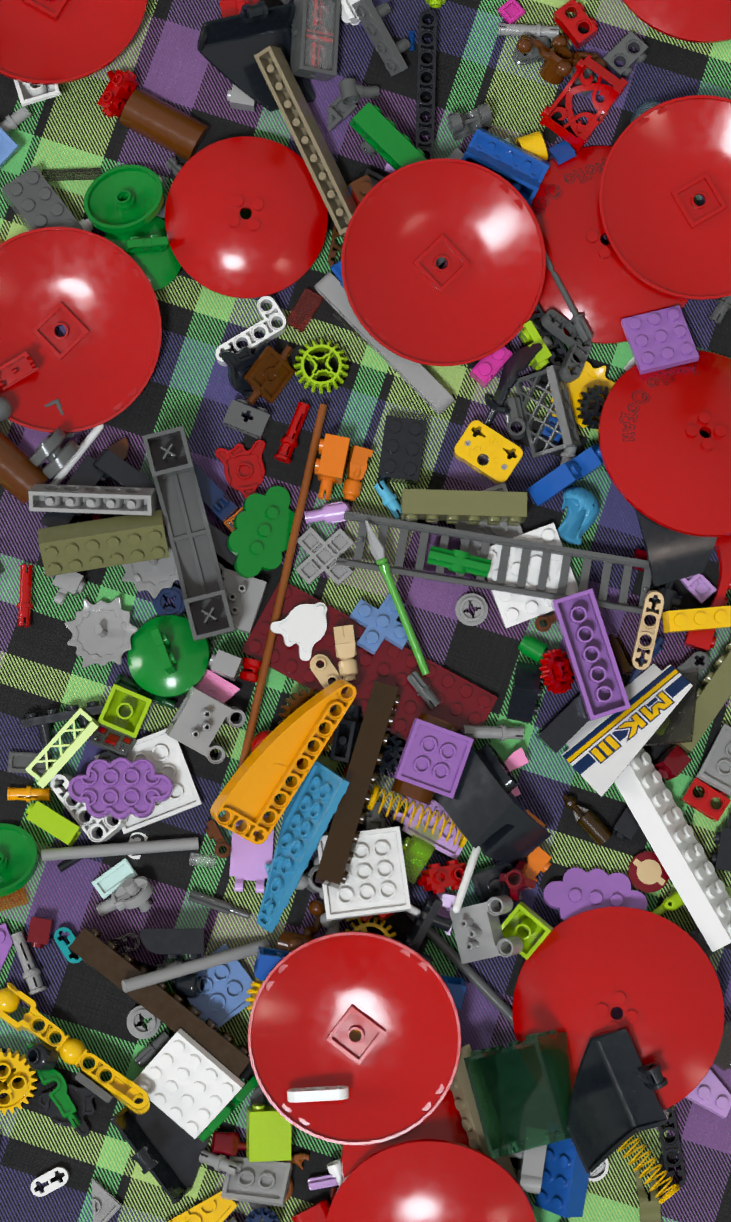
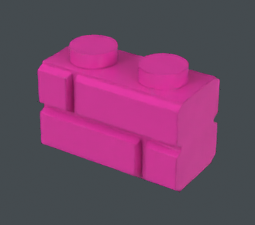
M502 347L495 353L481 359L470 371L469 376L483 388H486L502 370L503 365L512 357V353L506 347Z

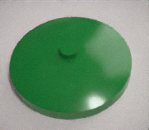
M140 165L118 166L102 173L91 183L84 197V210L91 224L101 231L113 234L132 232L148 224L159 213L164 203V188L157 174L147 167Z
M0 823V897L16 892L27 884L34 875L39 860L38 849L32 836L23 828L6 823Z

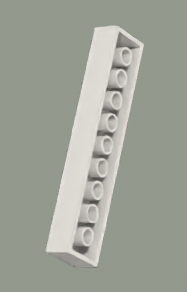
M642 748L615 780V784L711 951L714 952L731 943V898L725 890L724 883L718 878L713 864L707 859L702 845L696 840L693 829L685 821L682 810L674 802L672 793L663 783L661 774L652 764L650 755Z

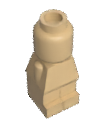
M353 625L333 627L336 657L341 659L338 662L339 674L347 681L356 680L355 675L358 674L356 659H353L357 655Z

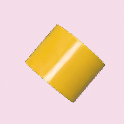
M539 131L516 138L517 147L545 161L548 160L545 142Z

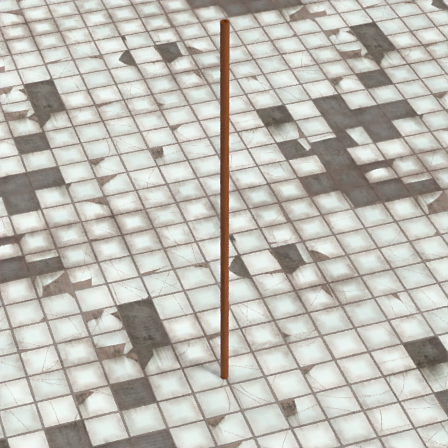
M319 404L270 625L275 621H279L326 415L327 405ZM270 627L238 768L248 758L251 750V743L276 638V633H273Z

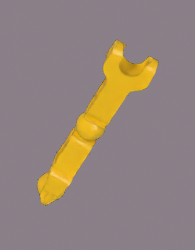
M7 983V988L0 989V1018L16 1031L24 1029L43 1043L56 1047V1051L63 1062L75 1065L77 1068L80 1066L84 1074L107 1090L134 1113L142 1115L149 1110L150 1100L146 1091L110 1067L99 1057L89 1053V1050L85 1048L81 1040L70 1038L68 1034L65 1036L59 1027L38 1012L34 1000L19 991L12 983ZM19 1000H21L30 1007V1011L24 1014L23 1020L17 1022L8 1014L17 1010ZM37 1022H43L45 1027L41 1031L34 1030V1025ZM54 1034L62 1036L61 1041L57 1044H53L50 1041ZM88 1059L95 1061V1065L91 1069L84 1067V1062ZM103 1072H110L112 1074L109 1081L104 1082L100 1079ZM137 1098L143 1100L140 1104L134 1103Z

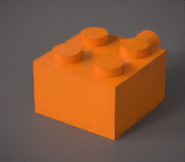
M325 434V439H320L318 451L321 459H316L314 469L315 474L318 475V481H321L317 498L323 500L324 492L326 491L325 500L329 501L331 499L333 483L342 485L350 447V438Z

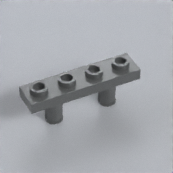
M359 0L352 4L356 15L363 24L366 33L369 35L390 75L393 76L407 69L408 66L401 54L411 47L410 42L403 38L394 43L381 19L391 12L390 6L384 2L375 8L371 0Z

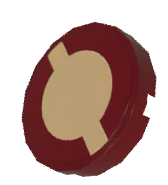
M645 851L637 854L628 866V876L631 884L642 892L653 893L659 891L666 885L669 879L655 852Z

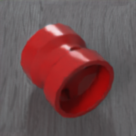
M243 658L242 665L244 667L240 672L239 678L257 683L262 661Z

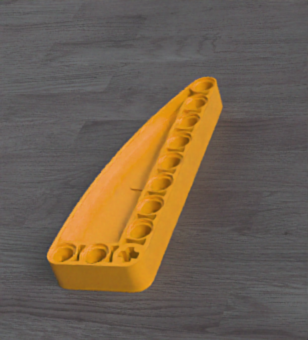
M339 679L317 693L280 723L242 763L213 803L210 814L215 821L254 844L264 843L355 699L356 688L347 680ZM348 687L347 692L341 694L342 689ZM337 704L336 709L330 712V708ZM326 722L325 727L319 730V726ZM315 740L314 745L308 747L309 742ZM303 758V762L297 765V761ZM292 776V780L286 783V779ZM281 794L280 799L274 801L275 796ZM226 810L224 816L218 817L221 811ZM270 811V815L267 818H263L264 814ZM243 820L240 826L235 827L237 821Z

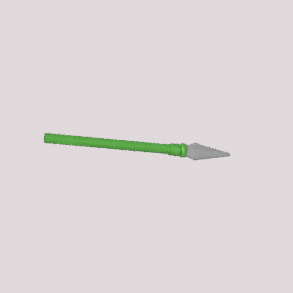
M366 520L365 524L371 554L375 557L376 564L379 565L380 572L383 574L422 676L429 674L430 671L390 572L391 569L389 563H387L388 559L385 557V549Z

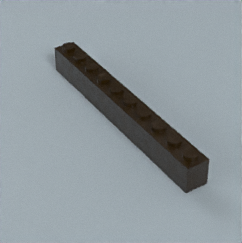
M374 681L345 777L350 783L333 817L315 877V882L339 889L340 883L345 884L348 872L344 870L346 863L351 864L354 854L353 851H350L352 843L357 844L360 832L356 831L358 823L363 824L366 814L362 809L364 804H369L372 792H368L370 784H375L377 773L374 772L375 765H380L383 757V753L380 752L381 745L386 746L389 736L388 733H385L387 725L392 726L395 714H391L393 706H398L401 696L397 694L398 687Z

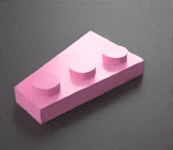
M207 669L202 681L196 686L199 690L223 703L227 702L241 690Z

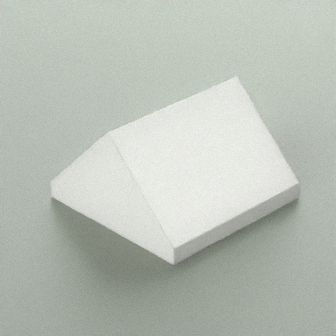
M14 80L22 107L61 95L58 84L41 85Z

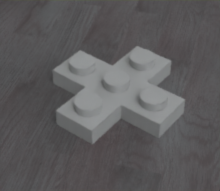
M312 527L298 538V545L309 557L295 571L308 585L325 572L339 586L353 573L348 566L336 565L337 557L340 558L354 544L341 528L326 541Z

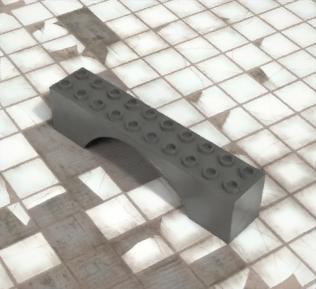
M183 426L144 435L142 438L164 516L193 640L196 642L235 632L185 429Z

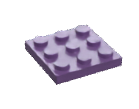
M679 305L621 320V326L640 375L699 360L698 352Z
M415 718L394 778L453 799L474 739Z

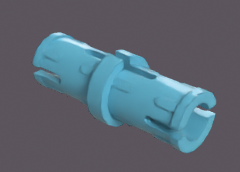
M382 480L380 485L383 490L378 483L373 488L382 498L383 505L387 506L394 518L399 520L400 516L397 511L401 515V505L397 501L398 497L396 494L393 495L385 480Z

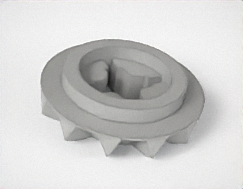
M465 594L457 601L455 614L458 620L466 626H476L486 619L488 605L485 599L478 594ZM469 602H471L474 608H480L474 612V618H472L470 613L463 612L469 608Z
M137 1006L130 1011L127 1017V1028L134 1037L148 1039L157 1033L160 1027V1020L142 1006ZM140 1013L145 1019L152 1018L147 1023L148 1031L143 1026L135 1027L140 1022Z

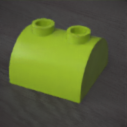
M113 684L97 722L136 739L152 700Z
M522 901L501 925L504 938L517 936L522 940L523 950L519 954L526 960L529 959L554 929Z

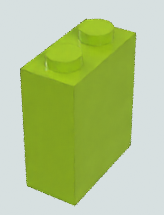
M40 801L32 802L26 810V814H28L26 819L69 846L74 845L83 831L80 826Z
M254 1103L252 1106L246 1107V1157L249 1162L291 1160V1123L280 1115L272 1105L265 1106L263 1103Z

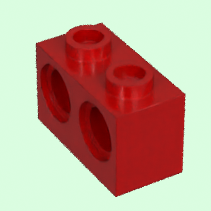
M570 0L554 12V22L577 50L596 36L598 25L592 17L589 18L586 15L585 8L580 2ZM572 12L576 17L568 18L566 13ZM581 27L586 28L588 33L582 34L578 29Z
M694 778L680 800L712 821L717 822L731 800L727 798L728 795L718 789L714 790L709 786L710 784L701 779ZM694 787L702 789L703 795L701 798H696L693 795ZM712 798H717L720 801L719 809L715 810L711 807L710 801Z

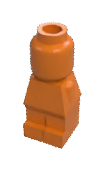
M356 445L351 446L346 463L348 478L345 479L342 489L343 499L355 501L360 496L362 488L360 480L364 477L367 470L368 458L372 457L373 450Z

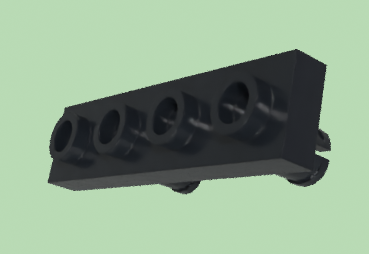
M99 700L87 702V706L81 708L93 717V715L101 714L104 703L99 704ZM78 704L66 706L64 711H58V708L45 710L46 714L38 715L37 712L25 714L26 718L21 719L22 728L38 727L41 745H46L53 738L50 725L53 722L69 720L79 709ZM81 714L77 717L80 722V728H84L89 723Z
M433 893L424 900L420 916L415 917L410 934H407L402 942L418 952L430 964L433 960L432 956L418 950L428 929L433 925L448 932L452 926L450 919L437 914L443 902L439 896Z

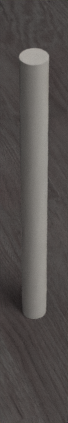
M198 837L48 848L41 849V858L43 862L198 850L199 844Z
M263 939L121 981L122 989L127 993L257 954L258 946L270 948V944L267 939Z

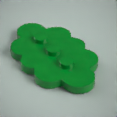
M273 486L264 495L259 493L251 494L243 503V512L234 518L235 530L228 536L227 546L236 555L234 567L237 574L243 578H253L261 569L266 571L274 570L282 562V552L287 550L295 515L293 511L288 509L291 499L285 488Z

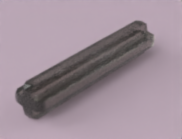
M100 167L42 170V176L46 181L95 180L102 174Z

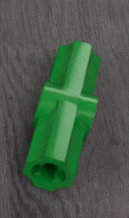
M431 546L427 564L448 568L449 571L456 573H469L487 578L492 560L472 556L470 553L453 549L451 551Z

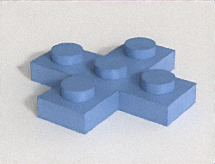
M390 594L387 595L379 609L360 599L349 617L366 628L356 645L375 655L384 639L401 650L408 641L403 625L397 621L399 615Z

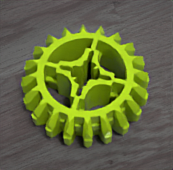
M320 339V345H316V341L312 340V347L306 343L304 346L307 351L299 349L301 356L295 357V360L299 362L294 364V369H299L295 372V376H302L298 380L299 384L306 381L304 389L312 386V393L316 391V388H319V394H323V388H326L327 392L331 393L330 386L337 390L338 385L336 382L343 384L344 380L341 377L348 376V373L343 371L349 369L348 364H343L348 361V357H341L344 354V350L342 349L337 352L339 345L335 344L332 348L331 340H328L327 345H324L323 339ZM316 352H326V353H327V354H325L323 357H320V358H319V357H316V356H314V355L312 356V354H314V353H316ZM332 357L336 359L339 366L337 373L333 372V369L329 366ZM306 360L314 367L310 377L304 369ZM325 363V370H318L317 364ZM320 376H327L328 378L331 377V379L327 381H315Z

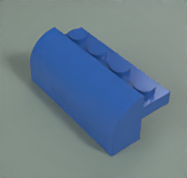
M477 127L461 159L486 167L503 177L519 191L529 206L551 164L480 127Z

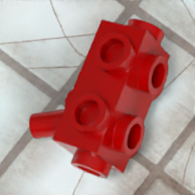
M117 69L116 72L110 70L107 73L110 82L97 102L103 109L102 113L110 118H113V116L119 118L129 97L139 84L135 80L137 77L135 74L128 70L123 72Z
M457 859L447 861L446 866L443 867L440 866V863L428 865V870L421 871L422 876L417 879V884L423 886L425 892L433 890V894L446 892V887H451V891L458 890L466 869L465 862L458 863Z

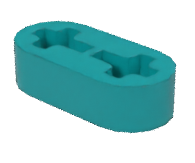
M67 927L58 928L55 931L54 939L65 958L70 963L81 962L83 960L81 957L78 960L70 958L72 951L69 949V946L76 939L73 931ZM61 931L69 933L67 939L70 944L67 945L64 940H59Z

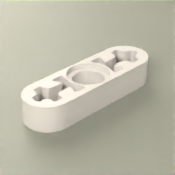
M343 1085L292 1088L287 1090L288 1102L331 1101L349 1098V1087Z

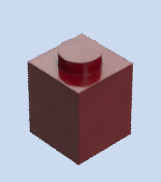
M676 745L667 749L654 764V767L668 781L677 777L691 759Z
M31 917L27 942H32V947L44 948V945H50L54 920Z

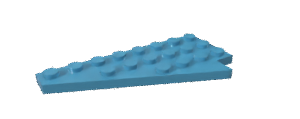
M317 760L285 810L256 922L271 933L275 926L278 925L284 909L289 904L292 893L297 888L304 870L307 869L314 851L318 848V843L327 830L328 824L333 814L337 811L338 805L350 783Z

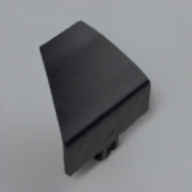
M258 1L254 5L245 4L242 6L239 15L204 22L197 42L198 51L220 73L270 112L279 110V107L254 55L268 46L281 48L290 67L292 42L290 27L294 18L295 5L294 3H288L267 8L264 1ZM294 76L306 102H313L315 95L308 78Z
M635 509L655 586L704 572L718 537H699L670 530L650 520Z
M626 1027L600 1033L590 1038L575 1079L566 1128L586 1173H592L618 1147L637 1132L665 1125L668 1121L655 1090L668 1084L667 1078L663 1077L660 1070L661 1064L659 1062H652L643 1065Z
M137 1098L134 1103L140 1104L143 1100ZM151 1101L150 1108L145 1114L138 1115L129 1108L124 1107L110 1119L134 1150L135 1154L131 1159L133 1161L136 1160L143 1169L141 1171L143 1174L150 1171L174 1204L192 1190L201 1166L199 1156H204L201 1152L207 1149L211 1135L204 1143L198 1137L194 1139Z

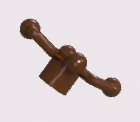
M522 35L516 45L518 52L522 54L529 53L532 50V46L539 50L540 56L545 59L539 71L540 76L551 84H561L565 77L571 73V66L575 67L581 58L584 60L588 55H591L594 61L606 69V62L598 54L588 52H575L572 54L566 48L567 39L562 35L555 36L552 39L553 48L546 47L543 42L528 35Z
M312 900L308 906L309 912L316 916L313 926H307L303 934L284 931L278 939L277 949L291 952L300 945L314 939V935L320 931L322 926L320 917L325 912V905L321 900Z

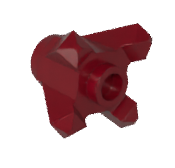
M519 861L515 869H512L507 874L500 873L499 881L505 882L508 885L512 900L518 901L520 892L527 887L535 889L536 881L529 879L525 874L527 862Z

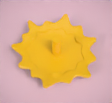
M586 361L579 378L571 383L566 382L576 424H579L582 428L588 425L582 424L584 419L578 418L581 411L576 410L581 405L577 400L583 399L581 392L588 393L587 387H594V385L607 386L611 390L615 382L606 378V366L593 368L588 361Z

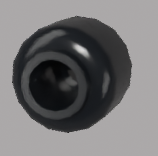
M199 972L173 979L172 988L176 990L180 997L197 998L204 991L205 979Z
M47 1043L33 1044L27 1052L28 1064L36 1071L52 1070L58 1062L56 1047H52Z

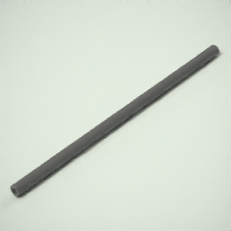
M403 911L412 921H414L416 916L408 913L407 911ZM430 926L426 936L513 1025V1010L468 963H461L460 955Z

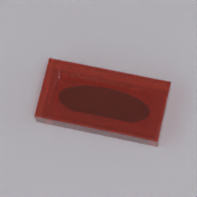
M306 288L288 316L286 324L303 333L324 298Z

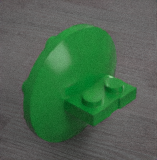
M157 216L145 226L132 232L121 234L106 233L105 235L107 240L116 244L134 259L148 278L154 292L167 287L176 278L181 269V265L170 247L165 221Z
M175 615L159 616L142 625L134 634L131 640L132 649L128 651L127 655L128 667L136 683L148 693L165 698L181 696L188 693L192 686L196 687L204 678L210 662V649L207 639L195 642L189 620Z

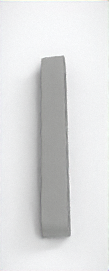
M328 272L314 286L316 291L438 415H441L455 402L448 391L420 363L404 359L390 352L369 335L353 313L345 290L335 276Z

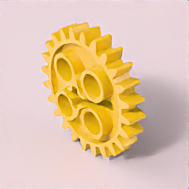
M0 1048V1066H7L4 1070H0V1094H8L5 1098H0V1110H2L3 1115H6L8 1109L13 1114L14 1107H18L21 1110V1103L28 1104L27 1096L33 1097L34 1095L31 1090L37 1088L36 1084L33 1083L37 1081L36 1075H33L36 1071L29 1066L28 1061H26V1055L24 1054L19 1057L18 1050L11 1054L10 1048L7 1049L6 1053H3L2 1048ZM15 1078H22L20 1082H12Z

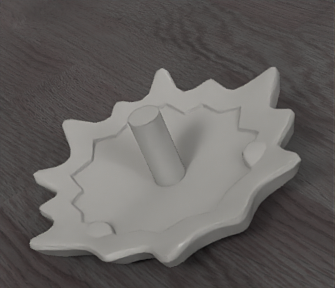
M167 530L170 557L122 565L126 570L122 581L133 582L138 592L147 590L154 599L162 589L171 588L173 583L179 580Z
M117 597L110 603L100 600L96 604H91L87 599H83V610L76 612L75 620L65 622V626L72 632V638L67 644L77 647L76 655L83 657V668L92 664L105 666L110 661L121 665L123 653L132 649L131 636L138 631V628L130 623V612L122 609L120 597Z

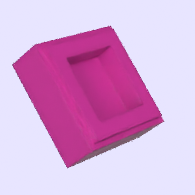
M508 0L497 10L508 24H514L526 14V11L516 0Z

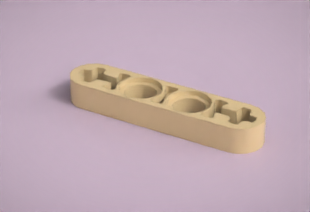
M651 590L646 594L631 657L633 666L639 670L649 667L664 605V597L657 590ZM654 595H657V598L660 600L654 606V609L658 610L657 613L653 610H646L647 607L651 609L652 602L649 598H653ZM647 615L655 616L656 621L653 625H646L644 623ZM642 635H649L651 637V642L648 645L640 643ZM638 647L643 650H649V652L644 651L643 656L646 662H642L641 665L635 660L641 656V650H637Z

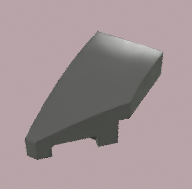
M340 95L328 107V130L331 132L358 106L356 104L344 105Z

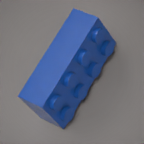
M549 1122L547 1129L549 1136L540 1194H536L534 1206L564 1218L582 1217L590 1173H586L566 1128V1122Z

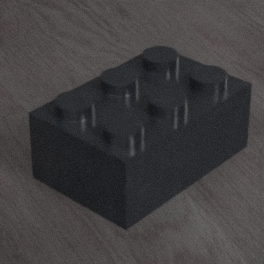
M386 415L378 480L418 485L427 421Z

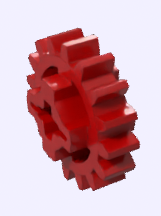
M561 649L548 650L547 653L542 654L544 659H540L542 667H539V670L542 671L540 678H544L543 685H548V691H552L553 694L566 693L567 690L571 689L570 684L574 683L572 679L574 673L571 671L572 667L569 657L566 658V652H562Z

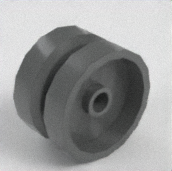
M60 427L50 436L48 435L29 458L36 467L42 465L46 460L49 461L42 471L49 479L56 475L80 448L74 440H69L63 447L61 446L67 434Z

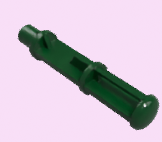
M120 674L116 679V685L149 698L152 702L162 707L167 706L171 709L175 707V701L148 693L135 680L123 674Z

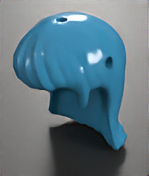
M571 487L563 494L562 510L567 506V514L557 532L563 541L571 545H581V537L596 520L600 511V505L595 495L587 489Z

